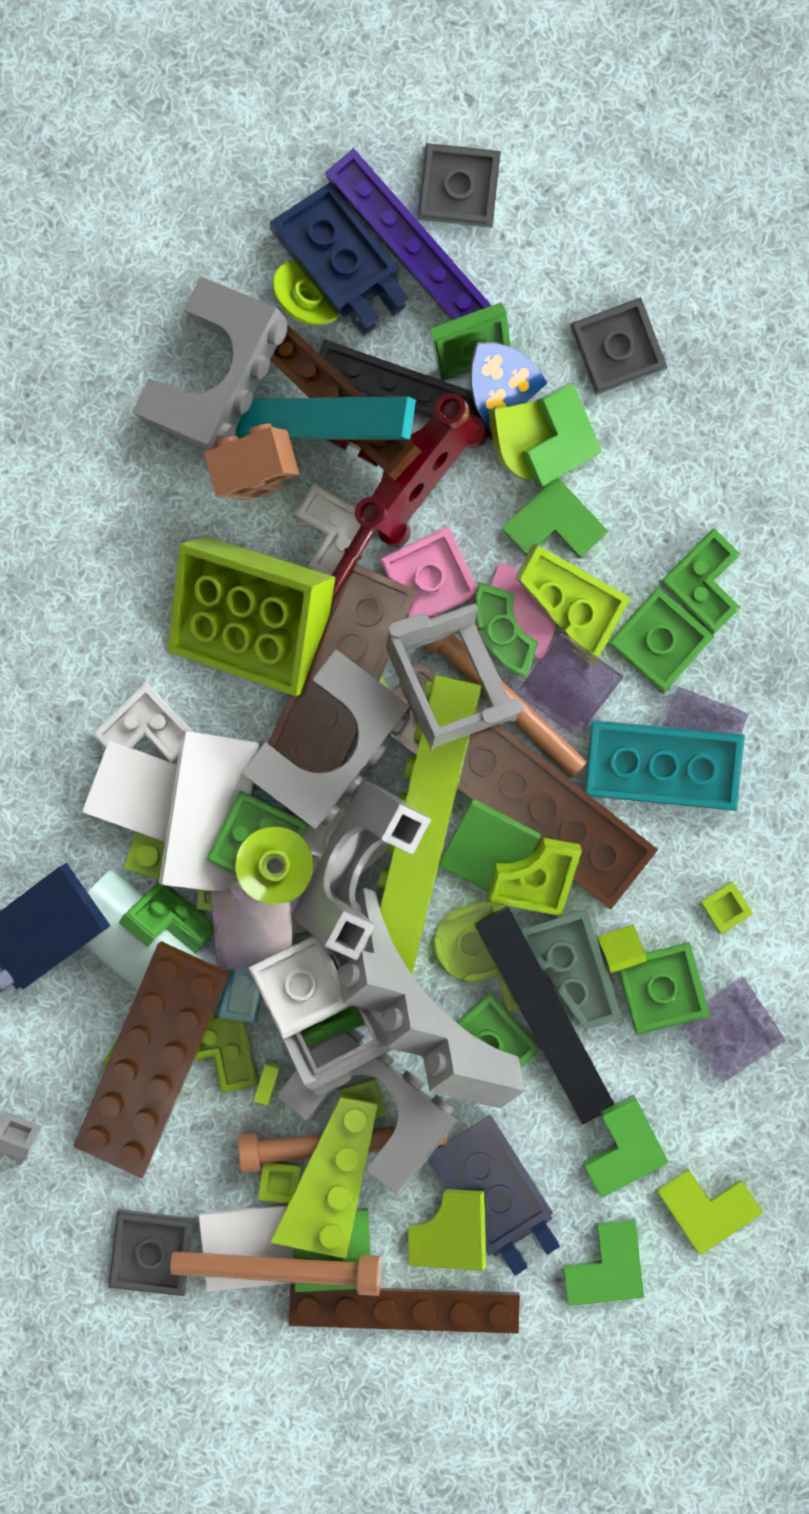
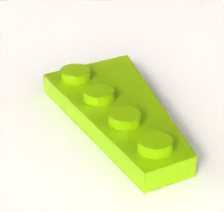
M340 1096L270 1243L344 1259L347 1258L378 1103Z

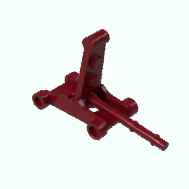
M448 393L438 399L435 405L436 415L420 430L411 433L410 441L422 452L396 480L383 471L382 479L372 497L364 498L357 504L355 518L361 526L348 548L344 549L345 553L331 575L335 577L332 603L336 596L339 597V591L357 561L361 560V555L375 531L378 530L380 539L391 547H400L407 543L411 534L410 526L407 523L464 448H477L485 443L488 437L487 426L479 417L469 415L468 404L461 396L455 393ZM326 440L346 451L348 446L358 450L357 457L378 467V464L353 440Z

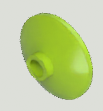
M295 260L288 261L278 268L273 277L272 289L276 301L288 315L302 323L314 326L329 324L339 317L340 314L337 315Z
M283 827L262 828L249 835L238 850L235 861L237 879L243 890L259 902L272 905L287 903L297 898L307 888L313 874L312 853L303 838L294 831ZM274 858L282 863L281 871L275 874L267 869L268 861Z

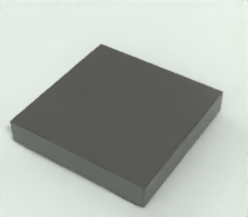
M426 143L418 220L492 228L501 151Z
M641 297L570 323L572 333L596 395L668 368Z
M118 1209L108 1287L185 1296L187 1276L171 1275L170 1265L174 1251L190 1252L194 1218Z

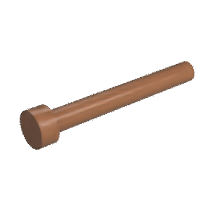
M455 635L422 646L431 655L438 650L470 682L482 685L464 644ZM501 680L509 700L519 699L523 704L522 712L517 716L516 721L513 722L568 775L574 777L585 766L587 760ZM482 686L481 692L487 697L485 690Z
M396 1127L373 1129L368 1153L380 1152ZM258 1133L238 1134L241 1173L260 1172L261 1163L311 1159L322 1134L259 1140ZM447 1136L444 1137L438 1146L447 1145Z
M174 1251L171 1257L170 1270L171 1275L355 1286L357 1287L358 1295L379 1296L382 1278V1258L375 1255H360L358 1263Z

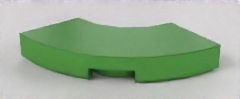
M478 582L474 604H476L478 609L475 622L482 641L488 652L500 665L513 674L526 679L539 642L527 636L517 624L513 611L514 593Z

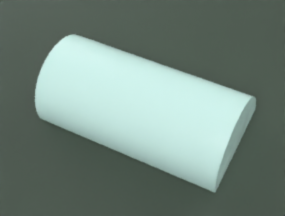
M113 870L108 871L88 892L111 927L84 947L137 990L160 941L226 970L227 963L205 945L195 954L168 930H165L147 947L118 923L122 916L144 895Z

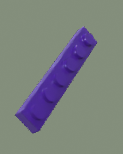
M354 148L325 172L329 182L332 183L336 190L451 321L492 306Z

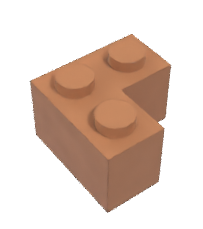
M262 424L249 429L250 435L240 439H238V436L220 439L216 442V448L205 451L204 456L216 497L251 500L283 489L281 481L300 475L288 431L273 428L271 424Z

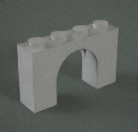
M200 276L184 311L196 323L231 339L233 361L230 370L217 386L199 394L183 393L149 378L132 412L145 423L208 451L217 447L216 442L218 440L236 435V427L243 413L249 410L253 401V393L260 379L266 376L270 367V359L277 345H280L286 336L289 321L277 307Z
M337 649L334 650L311 681L340 702L352 715L356 725L357 738L350 757L334 770L314 773L299 768L264 742L241 772L314 829H317L320 824L327 827L340 810L335 804L343 793H346L348 796L352 795L363 780L359 772L365 764L369 762L371 765H374L387 748L382 744L384 739L391 731L397 735L410 718L405 713L410 707L409 704Z
M363 779L291 916L325 947L357 960L375 927V924L358 910L355 901L357 882L366 861L379 846L386 842L413 855L432 819L394 793Z
M354 1028L318 1042L310 1051L317 1068L362 1046L364 1043L361 1040L365 1036L358 1029ZM385 1053L350 1072L351 1078L368 1075L380 1080L390 1089L396 1100L398 1108L396 1128L366 1171L397 1195L405 1190L458 1119L451 1114L455 1108L438 1094L433 1099L421 1090L424 1083L408 1070L402 1075L391 1066L394 1059L388 1053ZM296 1070L276 1097L305 1121H313L338 1087L324 1095L317 1096L304 1085L298 1070Z

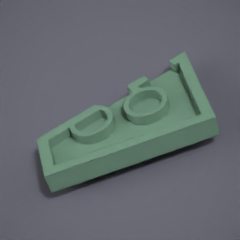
M588 908L521 928L542 970L552 981L562 999L585 1030L623 1018Z

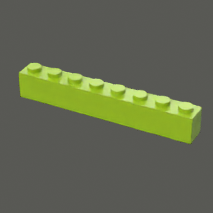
M438 674L435 675L434 682L427 680L424 694L438 726L441 727L474 715L482 685ZM418 720L413 737L414 741L420 742L416 757L409 755L404 778L411 779L408 793H400L399 797L432 820L413 855L388 843L386 852L392 853L393 856L390 868H382L378 883V889L384 891L381 905H379L383 921L395 948L412 975L470 735L437 746L434 750H430Z

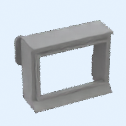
M476 604L429 619L426 614H417L394 622L389 626L386 650L430 750L500 723L516 721L517 716L523 710V704L519 699L509 700L474 623L478 612ZM459 633L492 707L485 709L483 712L439 727L406 651Z
M327 948L338 968L349 961L348 956ZM358 1007L373 1040L317 1068L301 1032L283 1040L304 1085L315 1095H324L347 1083L351 1079L350 1071L393 1050L386 1047L382 1021L378 1012Z

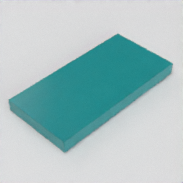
M592 720L585 792L591 797L737 811L745 735Z

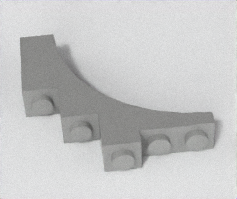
M362 888L355 894V901L358 910L374 923L375 927L358 959L355 960L348 957L349 961L338 969L343 1003L381 1013L387 1048L423 1056L429 1092L497 1108H502L525 1092L518 1056L496 1049L471 1035L452 1020L426 994L406 967L391 940L381 915L376 891Z

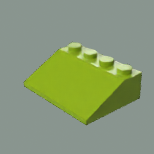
M205 535L181 543L179 545L167 652L287 694L298 696L302 691L330 615L335 577Z

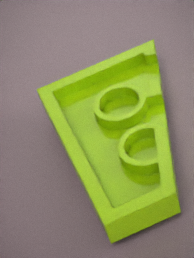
M532 544L515 576L516 580L582 655L595 665L631 597L541 546Z

